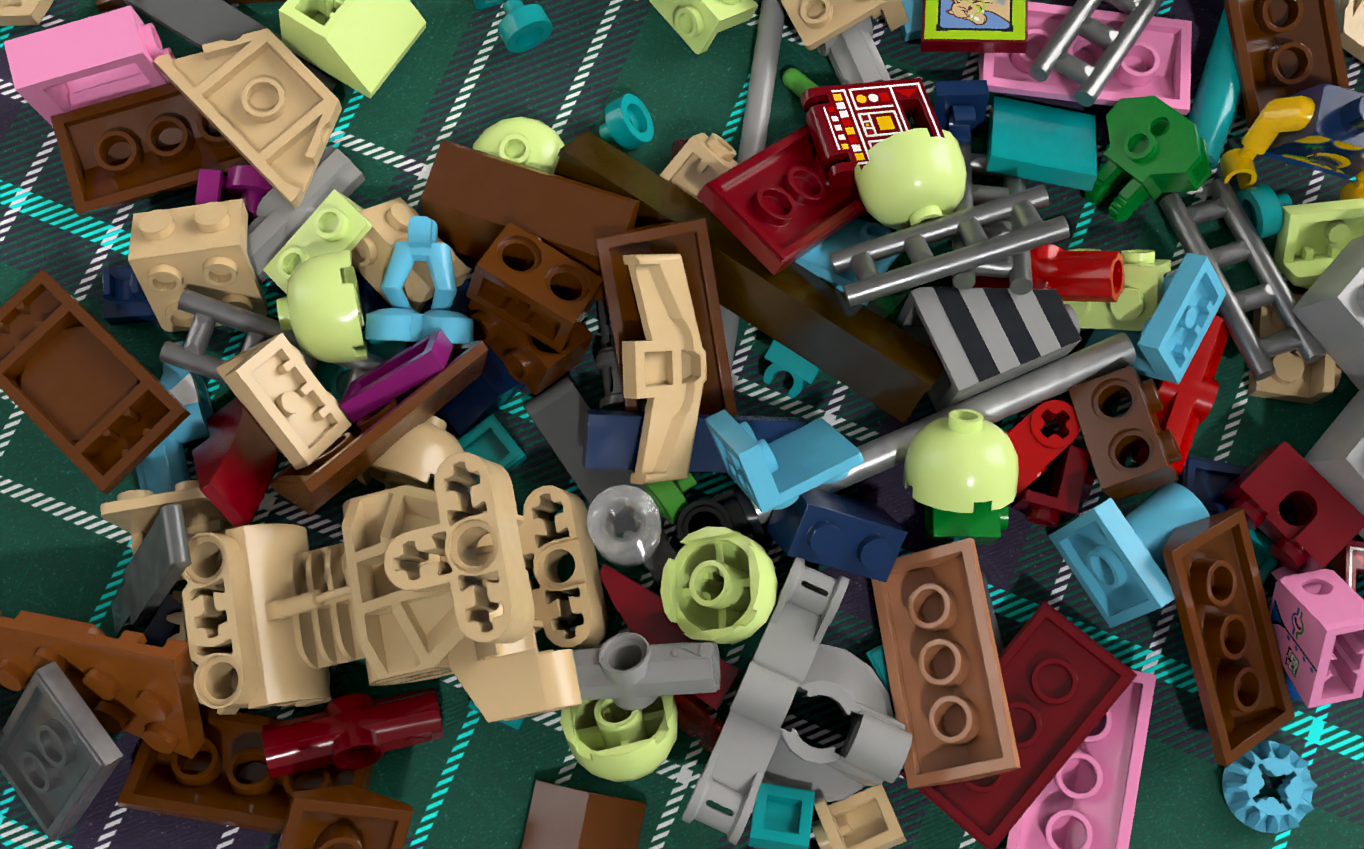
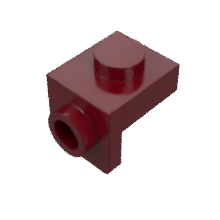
M1074 446L1066 448L1057 456L1048 495L1031 490H1023L1014 498L1012 508L1026 512L1025 520L1047 527H1057L1058 522L1065 523L1076 516L1080 500L1086 501L1094 483L1095 470L1088 468L1090 461L1089 451Z

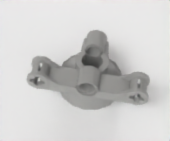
M796 557L794 559L756 652L744 673L731 703L730 711L705 769L702 771L686 806L682 821L690 824L695 819L727 834V842L736 845L753 810L761 782L815 791L814 802L823 798L826 802L844 800L865 786L881 785L883 781L891 784L894 783L907 758L913 735L904 731L905 724L893 717L889 693L872 667L846 649L820 644L841 604L849 584V578L841 575L835 579L806 566L805 559ZM796 691L803 693L802 698L817 695L828 696L838 704L843 712V716L850 715L851 727L838 754L834 752L836 749L834 747L819 749L809 746L802 741L797 731L793 728L788 729V731L780 728ZM706 801H713L732 810V813L726 814L707 805Z

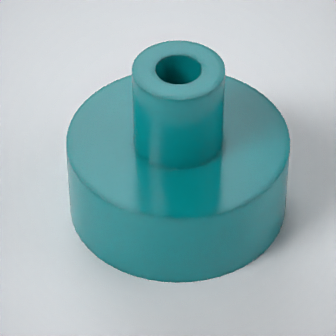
M508 0L503 4L502 8L506 16L498 25V33L508 51L512 53L528 51L541 44L551 34L553 26L541 5H524L521 0Z
M628 93L607 104L605 108L606 123L599 127L600 135L605 142L611 144L616 141L622 148L633 150L651 141L654 135L652 118L646 106L638 97Z
M1266 184L1242 189L1236 194L1260 238L1277 234L1283 222L1282 206L1293 205L1287 193L1276 195L1272 188Z

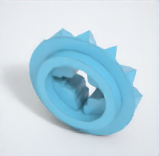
M1269 740L1261 741L1224 768L1222 789L1229 809L1243 824L1260 832L1278 834V832L1300 827L1299 822L1307 813L1314 810L1311 804L1312 794L1318 786L1311 779L1307 769L1309 762L1300 758L1291 750L1289 745ZM1261 771H1264L1266 775L1271 777L1286 775V778L1282 780L1283 783L1277 788L1278 794L1281 797L1279 799L1281 803L1274 797H1255L1265 785L1261 777L1263 774Z

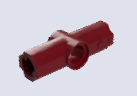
M434 687L375 701L366 694L344 695L329 702L324 712L264 725L261 732L267 768L271 778L331 764L341 770L363 769L377 763L383 757L384 752L444 738Z

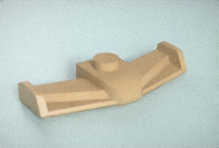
M681 254L622 255L624 265H628L646 339L622 341L624 398H647L635 472L631 473L630 483L642 485L687 479L703 384L707 380L706 351L702 347Z

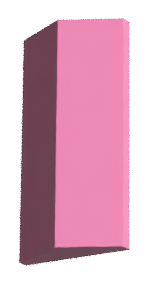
M1028 1V43L1026 53H979V80H987L990 92L1077 102L1074 96L1081 86L1077 82L1055 70L1043 82L1033 79L1028 72L1029 67L1072 7ZM1095 10L1091 17L1119 31L1129 15L1121 12ZM1153 16L1094 104L1114 106L1123 98L1156 96L1180 114L1187 115L1190 111L1192 21ZM1077 35L1066 52L1094 67L1105 49Z
M1132 670L1137 674L1136 678L1009 831L1006 849H1129L1157 675Z

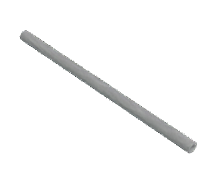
M762 0L737 158L738 164L765 149L786 12L780 0ZM720 305L730 372H732L740 317Z

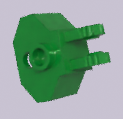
M1156 96L1120 99L1106 115L1110 147L1104 152V156L1108 161L1098 171L1092 191H1085L1084 198L1092 204H1100L1125 178L1129 183L1122 189L1118 197L1114 198V201L1108 208V216L1115 222H1123L1132 215L1133 211L1138 209L1148 196L1156 200L1162 193L1197 191L1212 175L1207 144L1204 139L1199 137L1195 123Z

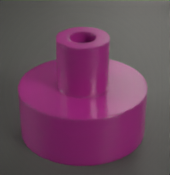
M252 165L230 167L227 172L225 193L233 199H243L248 212V218H257L256 211L260 201L273 187Z

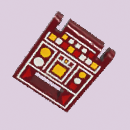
M921 78L814 87L803 92L800 99L802 108L807 113L805 120L822 168H830L827 178L833 188L856 186L854 168L857 163H859L862 170L864 165L870 161L867 151L875 144L894 134L911 130L908 123L911 116L916 128H927L930 137L939 136L944 138Z

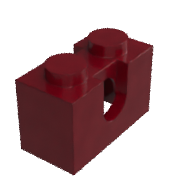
M1282 441L1264 450L1220 494L1230 505L1229 510L1233 508L1244 509L1249 530H1255L1258 527L1274 542L1270 547L1273 557L1286 568L1298 571L1299 573L1324 568L1364 528V516L1286 441ZM1281 501H1285L1293 509V525L1288 524L1281 517L1279 512Z

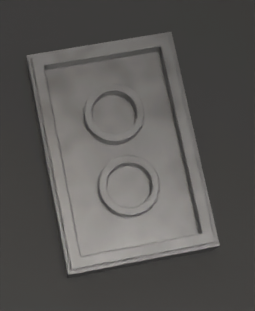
M55 661L35 671L2 729L4 734L0 741V770L48 838L52 839L53 842L73 830L124 756Z

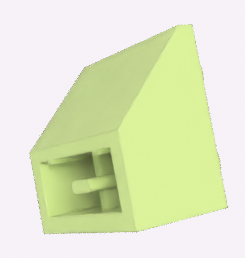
M287 0L279 9L282 43L292 53L370 99L426 29V21L410 0Z

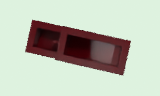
M236 397L206 420L210 438L192 450L200 491L234 527H239L250 523L265 495L277 462L278 448Z
M604 564L599 572V576L616 611L631 633L643 636L649 645L692 642L693 639L684 635L683 633L685 632L680 629L677 623L669 620L664 612L660 596ZM720 658V690L714 693L691 694L715 712L740 671Z

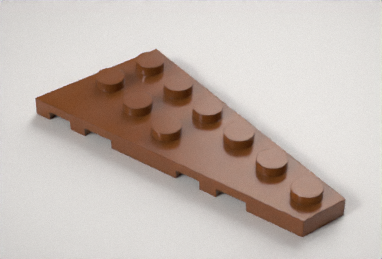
M23 610L15 619L0 616V684L13 691L26 689L37 669L55 661L104 729L115 733L121 732V730L142 738L151 748L158 752L170 754L174 751L190 759L194 758L205 742L198 698L194 689V676L187 641L170 638L164 647L145 644L147 639L143 633L125 630L116 639L107 637L102 630L92 623Z

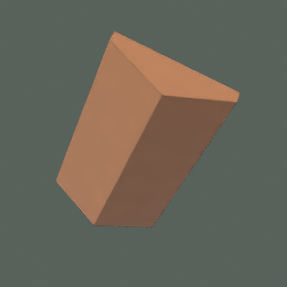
M966 538L896 558L887 582L871 579L895 717L898 721L905 724L904 731L913 735L910 750L904 762L908 788L915 789L978 780L1021 768L975 540Z

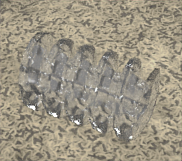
M629 485L613 486L598 494L589 506L586 519L588 534L603 558L613 565L630 567L640 565L652 557L659 546L662 529L659 509L650 495L638 487ZM628 516L633 517L636 529L638 530L637 533L627 531L623 538H618L614 523L624 524Z

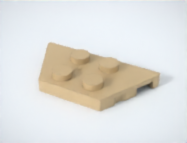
M268 28L243 34L234 41L219 40L202 45L203 52L172 59L170 54L157 57L154 63L159 71L294 210L299 207L342 111L339 99Z

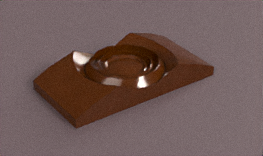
M41 269L0 307V388L101 492L108 495L191 414L158 378L124 348L100 321L45 270Z

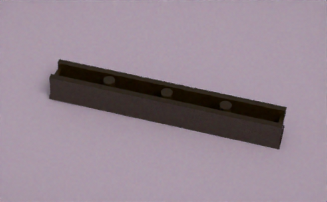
M586 130L560 149L558 153L560 158L554 172L555 175L640 201L635 228L706 218L719 304L903 423L906 422L926 391L929 392L943 371L944 366L936 351L864 305L859 304L849 307L845 294L796 262L773 275L703 203L590 131Z

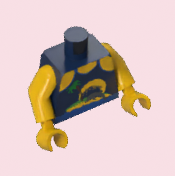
M1319 84L1287 97L1274 99L1265 106L1241 140L1243 148L1229 150L1220 159L1224 183L1227 184L1231 177L1237 174L1240 189L1249 188L1256 182L1257 173L1253 160L1258 154L1346 179L1355 176L1358 181L1350 182L1341 189L1340 200L1364 198V93L1332 84Z

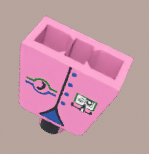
M1281 567L1271 572L1265 580V587L1273 597L1269 614L1281 662L1306 707L1312 708L1361 698L1364 691V599L1333 570L1320 569L1298 574L1296 571Z

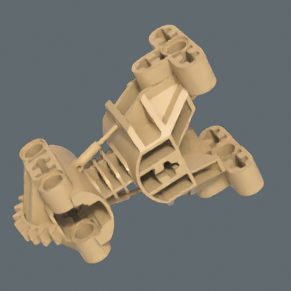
M468 452L455 453L447 457L439 465L434 477V490L403 485L347 500L342 505L344 519L341 526L344 543L310 551L307 529L305 527L279 523L243 525L224 530L225 535L202 532L188 539L192 564L181 574L188 583L183 591H173L171 595L176 601L183 604L181 612L167 615L166 620L180 625V633L170 638L188 642L194 676V689L198 702L212 709H217V713L220 715L236 714L240 708L261 709L270 706L308 707L326 703L331 700L329 666L360 659H366L369 685L371 686L412 683L454 674L488 723L501 720L511 721L583 705L573 650L554 651L551 649L538 652L535 632L544 628L549 640L562 648L589 649L598 645L605 638L608 630V615L599 576L589 514L585 502L578 495L553 485L541 486L530 493L524 504L523 516L519 515L509 473L501 465ZM477 475L480 476V484H477ZM468 487H471L470 496L468 495ZM557 504L563 505V512L555 515V523L550 522L549 514L557 512ZM570 553L575 561V570L567 581L562 582L557 573V566L563 556ZM528 573L535 574L536 580L529 579ZM563 593L580 594L579 597L568 596L569 601L563 600L562 597ZM577 614H582L584 624L575 627V632L570 631L569 622L577 619Z

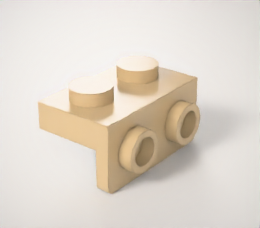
M401 197L359 211L371 222L372 227L351 251L352 265L391 307L392 305L380 286L394 244L397 241H408L409 219L413 216H419L416 210L407 205ZM437 236V243H444V242ZM451 248L456 287H459L471 271L455 255ZM415 261L402 289L412 309L418 313L421 312L427 301L433 298L435 289L427 262Z

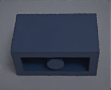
M817 488L799 495L798 500L792 505L774 510L766 528V531L787 556L803 558L805 561L882 582H887L907 535V531L882 507Z

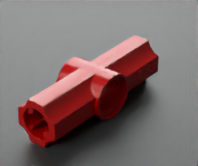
M1047 244L1030 250L1032 289H1056L1062 301L1117 302L1118 297L1123 293L1125 273L1123 256L1119 251H1064L1053 244ZM975 275L976 282L973 287L1010 288L1009 278Z
M1217 315L1213 318L1179 384L1153 378L1164 406L1163 410L1155 412L1161 430L1171 429L1182 456V460L1173 463L1177 475L1182 473L1198 425L1208 416L1217 396L1219 383L1217 380H1214L1229 336V331L1224 324V318ZM1148 447L1135 448L1132 460L1141 466L1148 459L1150 449Z

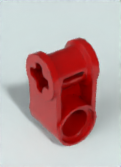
M1060 400L1045 401L1038 405L1012 430L1009 428L1005 432L1012 441L1018 455L1019 475L1015 498L1048 469L1046 466L1079 435L1080 424L1075 409L1068 403ZM1055 420L1060 428L1056 434L1047 438L1040 430L1045 424Z

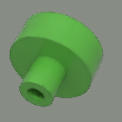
M689 472L687 479L642 484L641 487L658 506L657 511L670 524H674L678 521V517L683 509L689 505L683 495L694 488L697 482Z

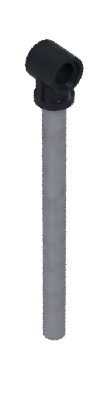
M1120 332L857 447L861 451L864 462L851 469L845 478L832 484H821L815 488L835 493L905 462L908 447L920 428L938 418L947 417L949 412L953 410L968 409L977 411L983 415L984 420L995 423L1062 394L1071 387L1101 377L1135 362V348L1129 337L1124 332ZM736 487L709 500L693 501L686 506L678 517L676 527L678 537L681 541L691 533V528L695 522L703 518H710L717 521L721 527L738 531L755 540L765 535L761 524L770 520L774 510L762 513L741 488Z

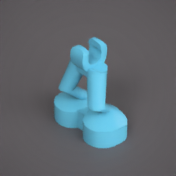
M427 216L411 217L408 223V241H397L394 244L380 286L393 308L378 309L366 314L365 339L418 342L441 328L452 344L474 342L473 319L462 313L450 311L457 292L451 247L445 243H437V222ZM415 261L427 262L435 289L431 310L424 314H419L412 309L402 289Z

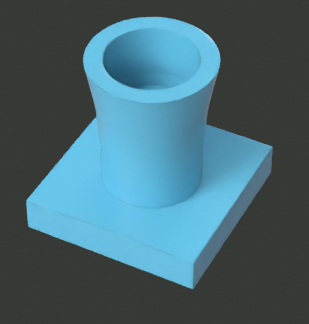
M1172 482L1158 487L1141 505L1126 517L1121 513L1113 499L1109 498L1051 533L1048 537L1110 628H1113L1160 609L1175 599L1171 584L1161 571L1166 568L1162 550L1175 528L1204 519L1210 515L1202 502L1190 490L1178 483Z

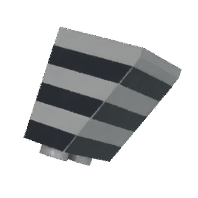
M919 287L910 291L894 324L936 351L944 366L943 371L929 392H927L936 412L1067 356L1082 340L1079 335L1080 323L1075 311L1069 304L1063 303L1056 289H1032L1027 294L1017 295L1010 288L972 287L967 290H961L956 287Z

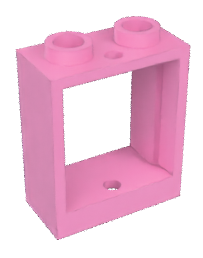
M131 5L4 41L15 90L52 127L51 116L171 83L159 71L154 60L165 54H170L172 59H176L169 47L163 49L154 25L152 23L144 24Z

